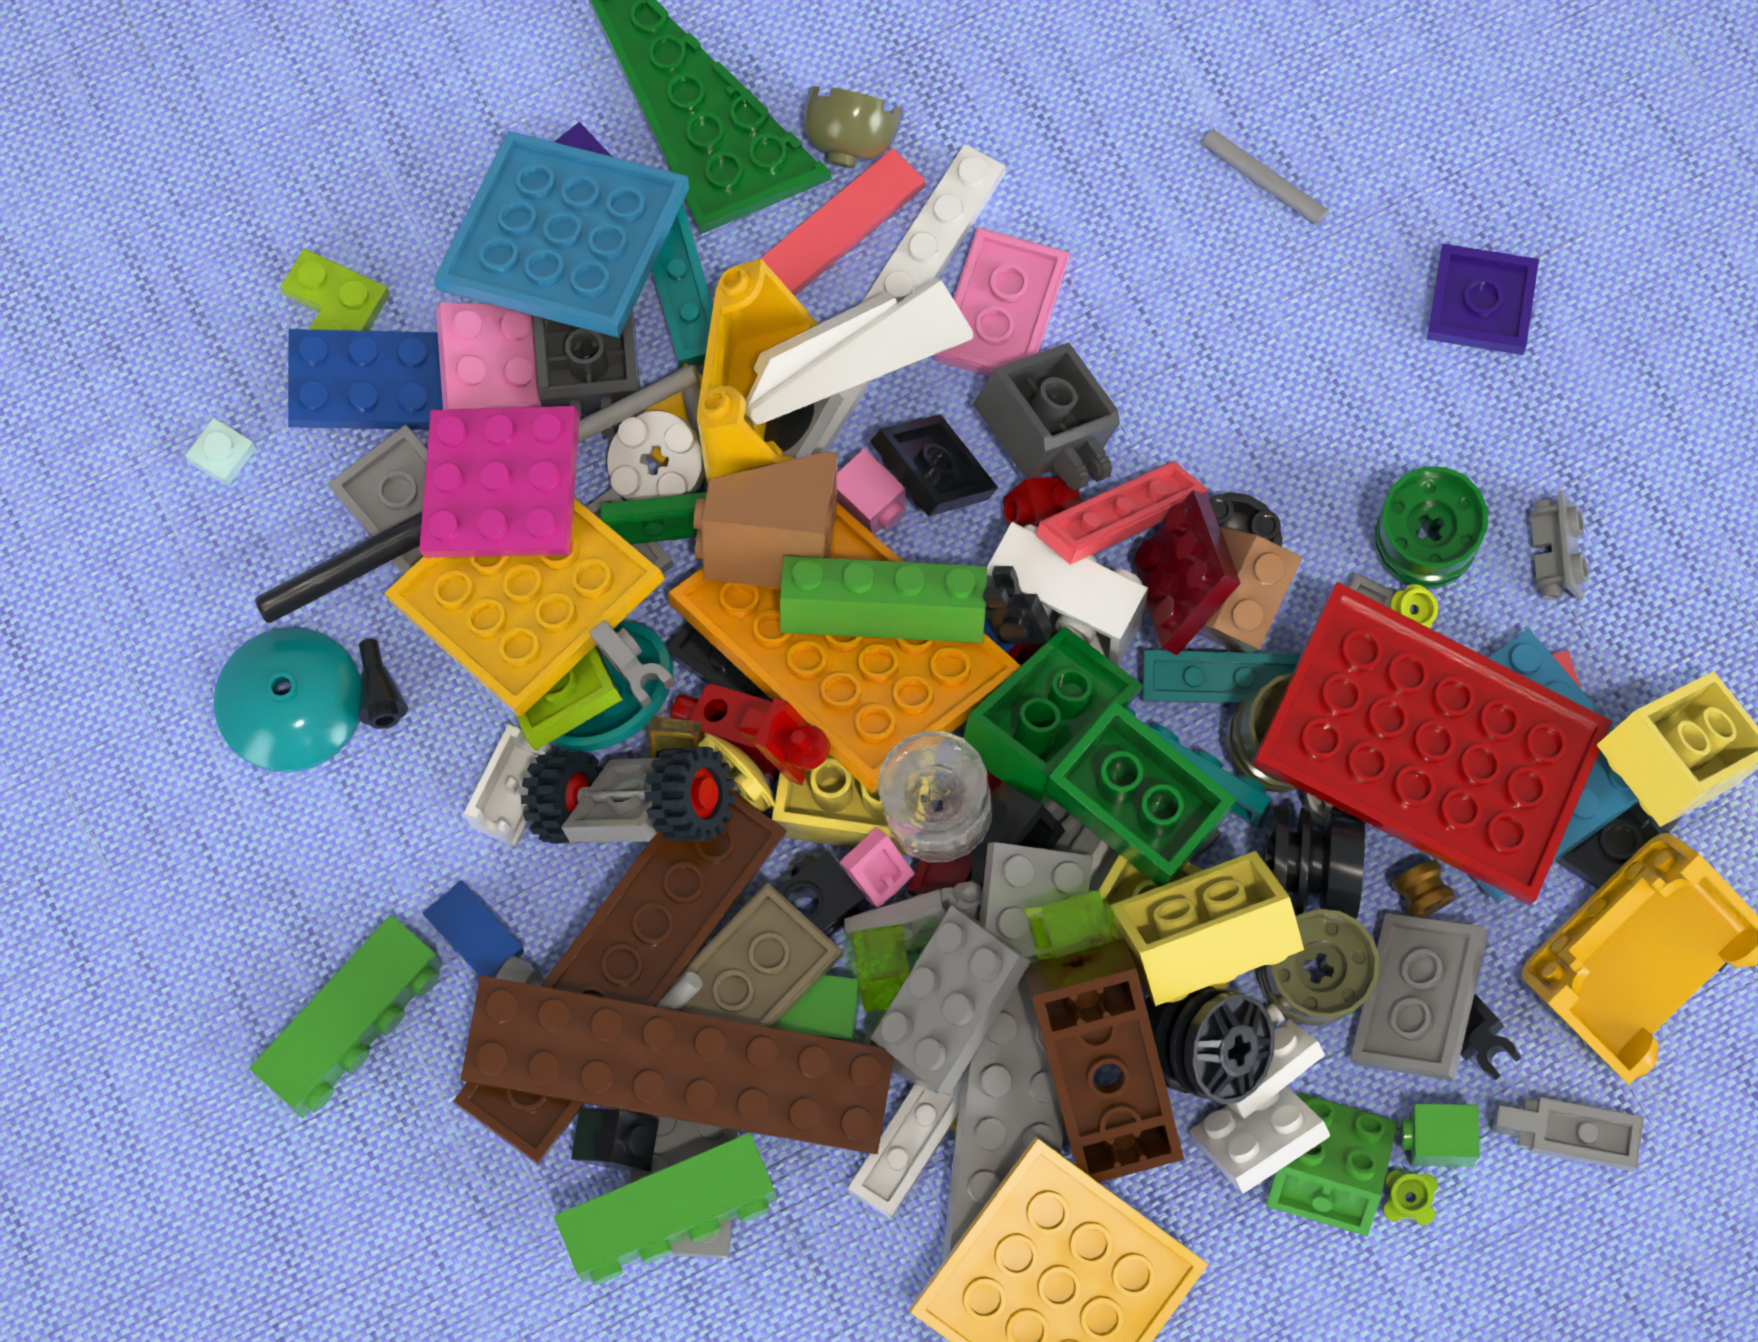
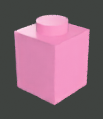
M862 449L837 473V502L872 534L875 535L881 528L885 530L891 529L904 516L906 512L905 506L907 505L905 486L867 450Z

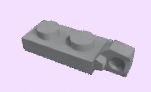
M973 881L958 883L954 888H943L942 890L919 894L907 900L870 909L864 913L844 918L845 933L864 962H872L927 945L951 905L964 910L974 919H979L983 892Z
M1540 1097L1538 1101L1525 1100L1523 1109L1499 1105L1498 1109L1494 1111L1492 1132L1519 1137L1518 1147L1530 1150L1532 1153L1634 1172L1638 1167L1644 1117Z

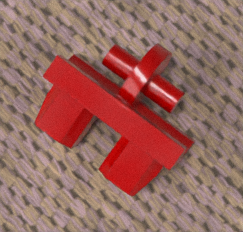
M776 697L769 709L753 704L749 706L739 726V732L747 740L753 741V744L760 750V755L766 761L771 762L789 782L801 786L806 779L805 770L817 768L829 755L830 740L823 730L809 725L788 701Z

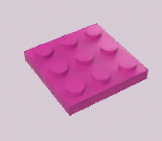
M575 406L431 410L419 552L425 558L570 555L580 412Z

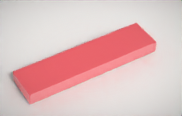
M892 148L760 259L767 264L790 292L796 296L924 189L925 179Z
M1172 461L1040 521L1035 535L1071 565L1165 521L1172 508L1182 503L1192 490L1206 496L1208 489L1175 461Z

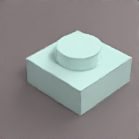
M213 418L185 457L191 465L229 487L255 452L256 447L253 441Z

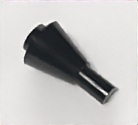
M365 639L358 645L364 669L361 677L358 718L362 723L371 725L375 729L390 728L406 715L408 706L387 668L383 666L378 641L376 639Z

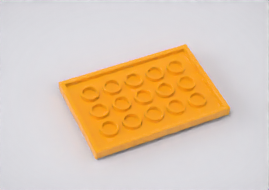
M837 502V514L829 558L904 562ZM701 568L668 592L669 605L772 701L775 697L788 701L809 725L822 729L830 740L829 754L871 793L967 721L968 715L1021 667L985 633L983 643L780 633L781 588L704 580V568Z

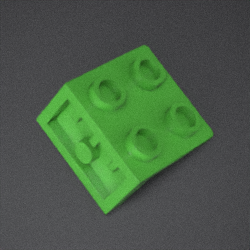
M1298 1093L1297 1096L1324 1121L1330 1137L1275 1173L1266 1207L1368 1237L1382 1196L1397 1122L1373 1113L1308 1094Z

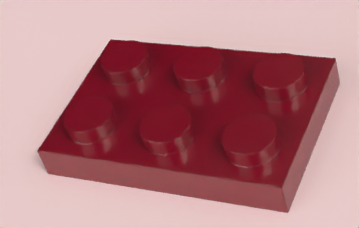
M1192 490L1182 503L1172 508L1166 522L1151 539L1142 543L1135 558L1132 560L1137 577L1142 581V585L1148 588L1146 603L1160 645L1163 649L1176 656L1179 655L1241 584L1209 498L1195 490Z

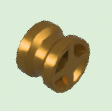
M1431 860L1413 867L1392 882L1396 893L1404 895L1408 903L1406 909L1408 916L1427 917L1446 907L1456 899L1457 896L1453 888L1446 886L1440 877L1442 868L1437 860Z

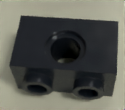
M828 850L818 858L812 854L801 860L791 870L792 878L776 889L791 904L802 897L815 900L818 904L817 909L814 913L805 917L828 938H831L845 927L844 918L861 914L867 910L865 895Z

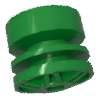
M1426 466L1406 473L1390 488L1374 529L1375 551L1382 567L1398 582L1406 585L1417 584L1426 589H1438L1456 582L1470 568L1488 529V507L1480 489L1462 473L1447 467ZM1422 528L1426 533L1434 530L1437 533L1435 541L1430 537L1420 539L1418 537L1420 529Z

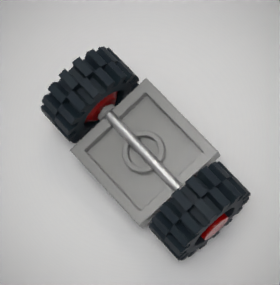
M711 747L669 748L670 750H663L659 753L660 758L611 759L605 767H597L599 760L595 756H589L588 752H549L536 757L537 763H530L527 768L532 777L523 778L522 787L528 789V795H521V804H528L529 810L523 812L525 821H534L529 830L533 835L540 834L538 838L540 841L550 842V844L651 841L658 832H663L662 837L666 840L706 841L716 839V834H723L726 830L723 822L731 821L733 814L727 808L728 806H735L736 797L729 796V789L735 788L734 778L727 779L726 775L731 771L728 763H721L724 756L719 751L713 752Z

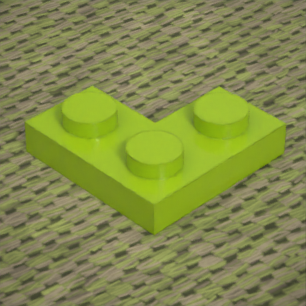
M303 248L280 287L284 296L319 312L309 330L369 331L390 296L387 286Z

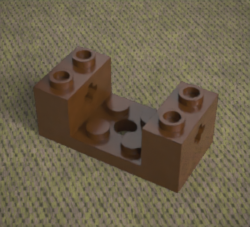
M1125 939L1114 940L1030 963L1024 972V976L1044 1042L1074 1164L1100 1183L1184 1160L1137 969ZM1105 1064H1115L1122 1069L1119 1079L1110 1085H1100L1093 1080L1095 1071Z

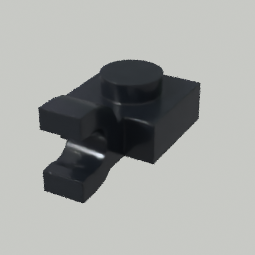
M994 566L992 576L996 583V589H985L983 598L987 604L985 610L1001 643H1048L1053 626L1038 595L1022 593L1013 566Z

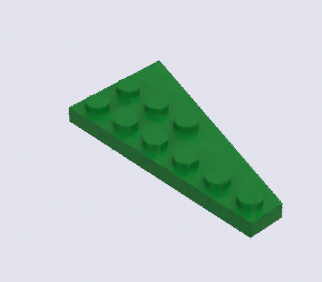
M589 0L669 171L688 176L689 190L684 202L700 235L832 180L831 171L820 160L817 162L802 147V142L790 131L786 132L769 115L768 109L719 61L715 62L701 48V43L689 32L686 33L669 17L668 11L657 0Z

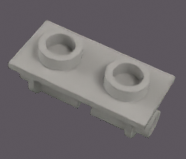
M1562 491L1557 492L1558 505H1554L1553 500H1539L1534 503L1535 510L1530 512L1533 546L1536 549L1552 546V552L1534 555L1536 589L1542 592V598L1546 600L1559 599L1563 596L1562 590L1569 589L1579 601L1583 600L1582 583L1588 582L1589 579L1587 561L1584 553H1579L1578 536L1584 535V520L1580 507L1574 506Z

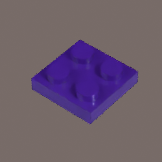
M1442 243L1427 340L1524 355L1527 346L1539 259Z

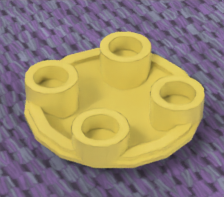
M705 732L704 738L698 744V747H711L713 752L719 751L724 756L721 763H728L731 768L726 777L727 779L730 777L734 778L735 785L741 791L739 796L762 813L767 809H774L775 803L772 792L762 771L753 760L739 747Z

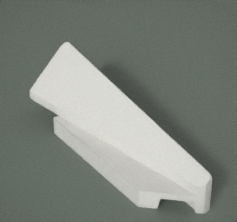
M939 278L929 281L899 303H897L896 297L884 292L761 352L753 368L758 376L748 397L745 399L744 418L754 425H760L970 341L974 338L973 331L943 281Z

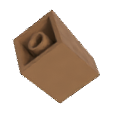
M822 452L709 479L706 499L697 498L694 512V529H698L695 558L703 559L704 580L781 588L783 556L829 558L837 514V452Z
M1220 527L1241 584L1197 634L1234 652L1249 654L1260 650L1303 557L1258 535Z

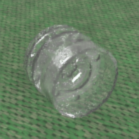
M922 731L902 739L887 753L879 771L878 794L883 807L885 821L893 841L908 855L926 862H950L969 854L984 840L992 822V798L988 775L979 752L964 738L945 731ZM942 800L943 810L933 811L932 801Z

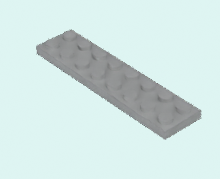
M998 842L988 843L979 922L1030 959L1031 963L1083 949L1093 856ZM1024 974L962 1075L942 1262L1035 1136L1061 1154L1064 1131L1062 1111Z

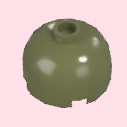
M820 86L809 87L804 112L805 129L807 136L815 147L828 153L827 162L842 167L855 168L856 160H872L884 154L893 143L903 111L901 107L895 105L890 113L883 110L885 100L839 88H831L830 97L818 96Z

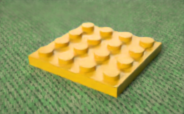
M574 498L570 555L425 558L423 556L384 594L396 609L521 718L596 646L589 634L591 630L604 620L614 629L665 578L657 566Z
M1035 1136L914 1300L909 1310L910 1313L950 1342H1152L1209 1264Z

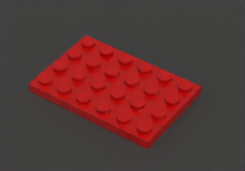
M1336 582L1329 592L1251 764L1530 905L1538 897L1600 749L1597 744L1606 737L1612 721L1387 606Z

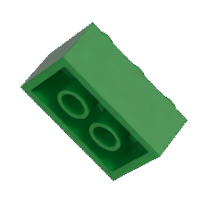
M1116 700L1113 701L1048 776L1044 793L1159 887L1171 883L1228 817L1236 801L1234 796Z

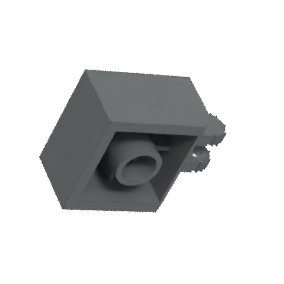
M633 310L620 338L533 316L538 388L542 407L575 406L580 412L581 420L584 418L583 414H593L641 390ZM593 355L589 359H584V356ZM615 425L601 432L604 435V440L613 439L616 434Z
M1069 342L993 370L973 405L1027 480L1055 470L1062 481L1066 482V486L1068 485L1069 489L1075 491L1088 486L1090 476L1096 482L1111 477L1112 461L1109 460V456H1106L1103 448L1120 424L1119 412Z

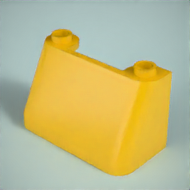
M762 259L742 263L727 269L720 277L715 291L697 408V421L707 485L709 484V479L794 459L792 456L783 457V451L774 441L764 442L766 422L754 425L744 418L745 399L748 397L758 376L753 368L760 353L819 325V323Z
M1662 833L1645 843L1531 955L1522 968L1521 977L1585 1043L1630 1085L1637 1077L1647 1074L1657 1062L1659 1043L1653 1034L1725 963L1734 968L1753 967L1758 964V915L1699 853L1671 833Z

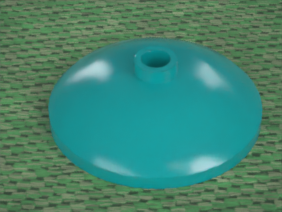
M620 622L613 629L617 633L624 628L632 636L642 650L636 656L642 665L648 663L659 664L673 677L674 668L671 654L665 643L654 631L643 625L630 622ZM603 656L623 700L551 742L571 751H595L621 743L638 733L653 719L665 702L670 688H665L659 680H649L645 684L644 690L652 703L643 708L633 694L631 685L627 684Z
M296 627L267 631L240 646L222 668L214 692V714L218 728L230 748L239 757L255 767L280 773L299 772L314 768L338 754L354 735L360 723L358 714L361 676L356 664L347 651L339 643L322 633ZM279 684H291V689L287 694L281 696L275 694V689Z

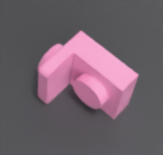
M877 827L839 862L852 881L865 895L866 900L877 908H880L889 898L894 896L915 875L890 838Z

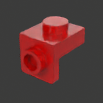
M1060 477L1024 479L1003 498L1005 521L1009 526L1013 522L1023 528L1026 525L1038 527L1040 521L1082 503L1079 489L1075 491L1069 489L1068 485L1066 486V482L1062 481Z

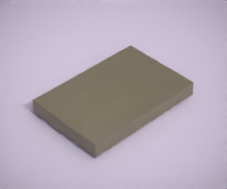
M767 882L687 965L671 988L687 972H694L701 978L703 986L679 1011L774 1028L844 954L841 948Z

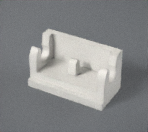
M510 724L507 725L464 811L471 829L515 848L517 847L529 821H525L523 812L529 810L528 804H521V795H528V789L522 787L523 778L532 777L527 768L530 763H537L536 757L553 752L549 744L534 751L520 728Z

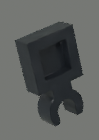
M1474 994L1460 1055L1467 1061L1477 1052V1060L1480 1067L1490 1078L1497 1080L1501 1075L1492 1065L1494 1055L1499 1052H1506L1516 1062L1521 1059V1055L1509 1039L1495 1036L1505 1026L1483 1001Z

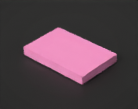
M977 227L953 298L971 327L974 338L935 354L934 361L990 377L995 368L1039 353L1069 263L1070 252Z

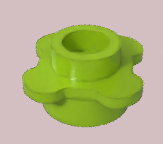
M1401 1170L1392 1171L1385 1181L1386 1186L1389 1188V1199L1383 1207L1385 1217L1391 1222L1409 1219L1415 1220L1421 1226L1430 1224L1436 1215L1435 1210L1432 1208L1434 1193L1438 1189L1437 1180L1430 1174H1423L1421 1176L1418 1174L1405 1175ZM1408 1193L1414 1194V1202L1410 1203L1406 1200L1405 1197Z

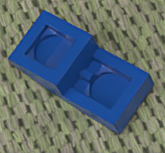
M463 881L459 882L423 912L424 917L479 978L480 975L495 978L504 963L511 956L520 957L525 952L521 944Z

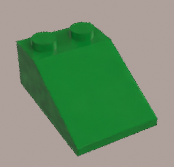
M1064 626L1048 643H1045L968 715L960 749L1002 782L1044 805L1050 799L1044 793L1048 776L1114 700L1127 709L1141 692L1143 684Z

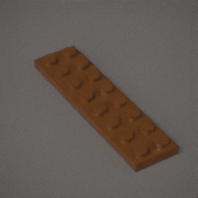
M729 789V796L736 797L735 806H728L727 808L733 816L730 822H723L726 830L723 834H716V839L706 841L666 840L662 837L663 832H658L540 986L655 1007L687 965L694 959L786 836L787 830ZM466 1083L453 1100L455 1106L537 1166L540 1165L585 1104L473 1083Z
M480 975L460 1081L877 1155L894 1057L885 1051V1048Z

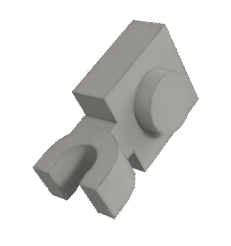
M604 620L589 632L598 650L627 684L631 685L633 694L644 709L652 703L644 690V686L649 680H659L667 689L675 684L672 675L661 665L655 663L642 665L638 661L636 656L642 650L624 628L616 633Z

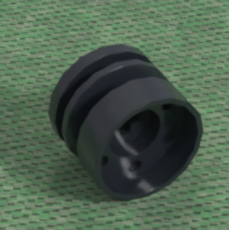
M1275 806L1272 822L1264 838L1262 860L1286 892H1293L1292 901L1295 916L1303 914L1309 894H1318L1320 909L1341 911L1357 919L1364 872L1365 822L1345 811L1329 810L1323 832H1313L1309 808H1301L1297 831L1289 830V808Z
M1211 986L1189 993L1187 997L1180 1001L1165 1002L1155 1006L1150 996L1146 998L1145 1005L1166 1088L1185 1094L1190 1093L1220 1104L1241 1102L1257 1090L1267 1076L1274 1055L1275 1039L1270 1014L1259 1000L1243 993L1231 992L1223 988L1216 989Z

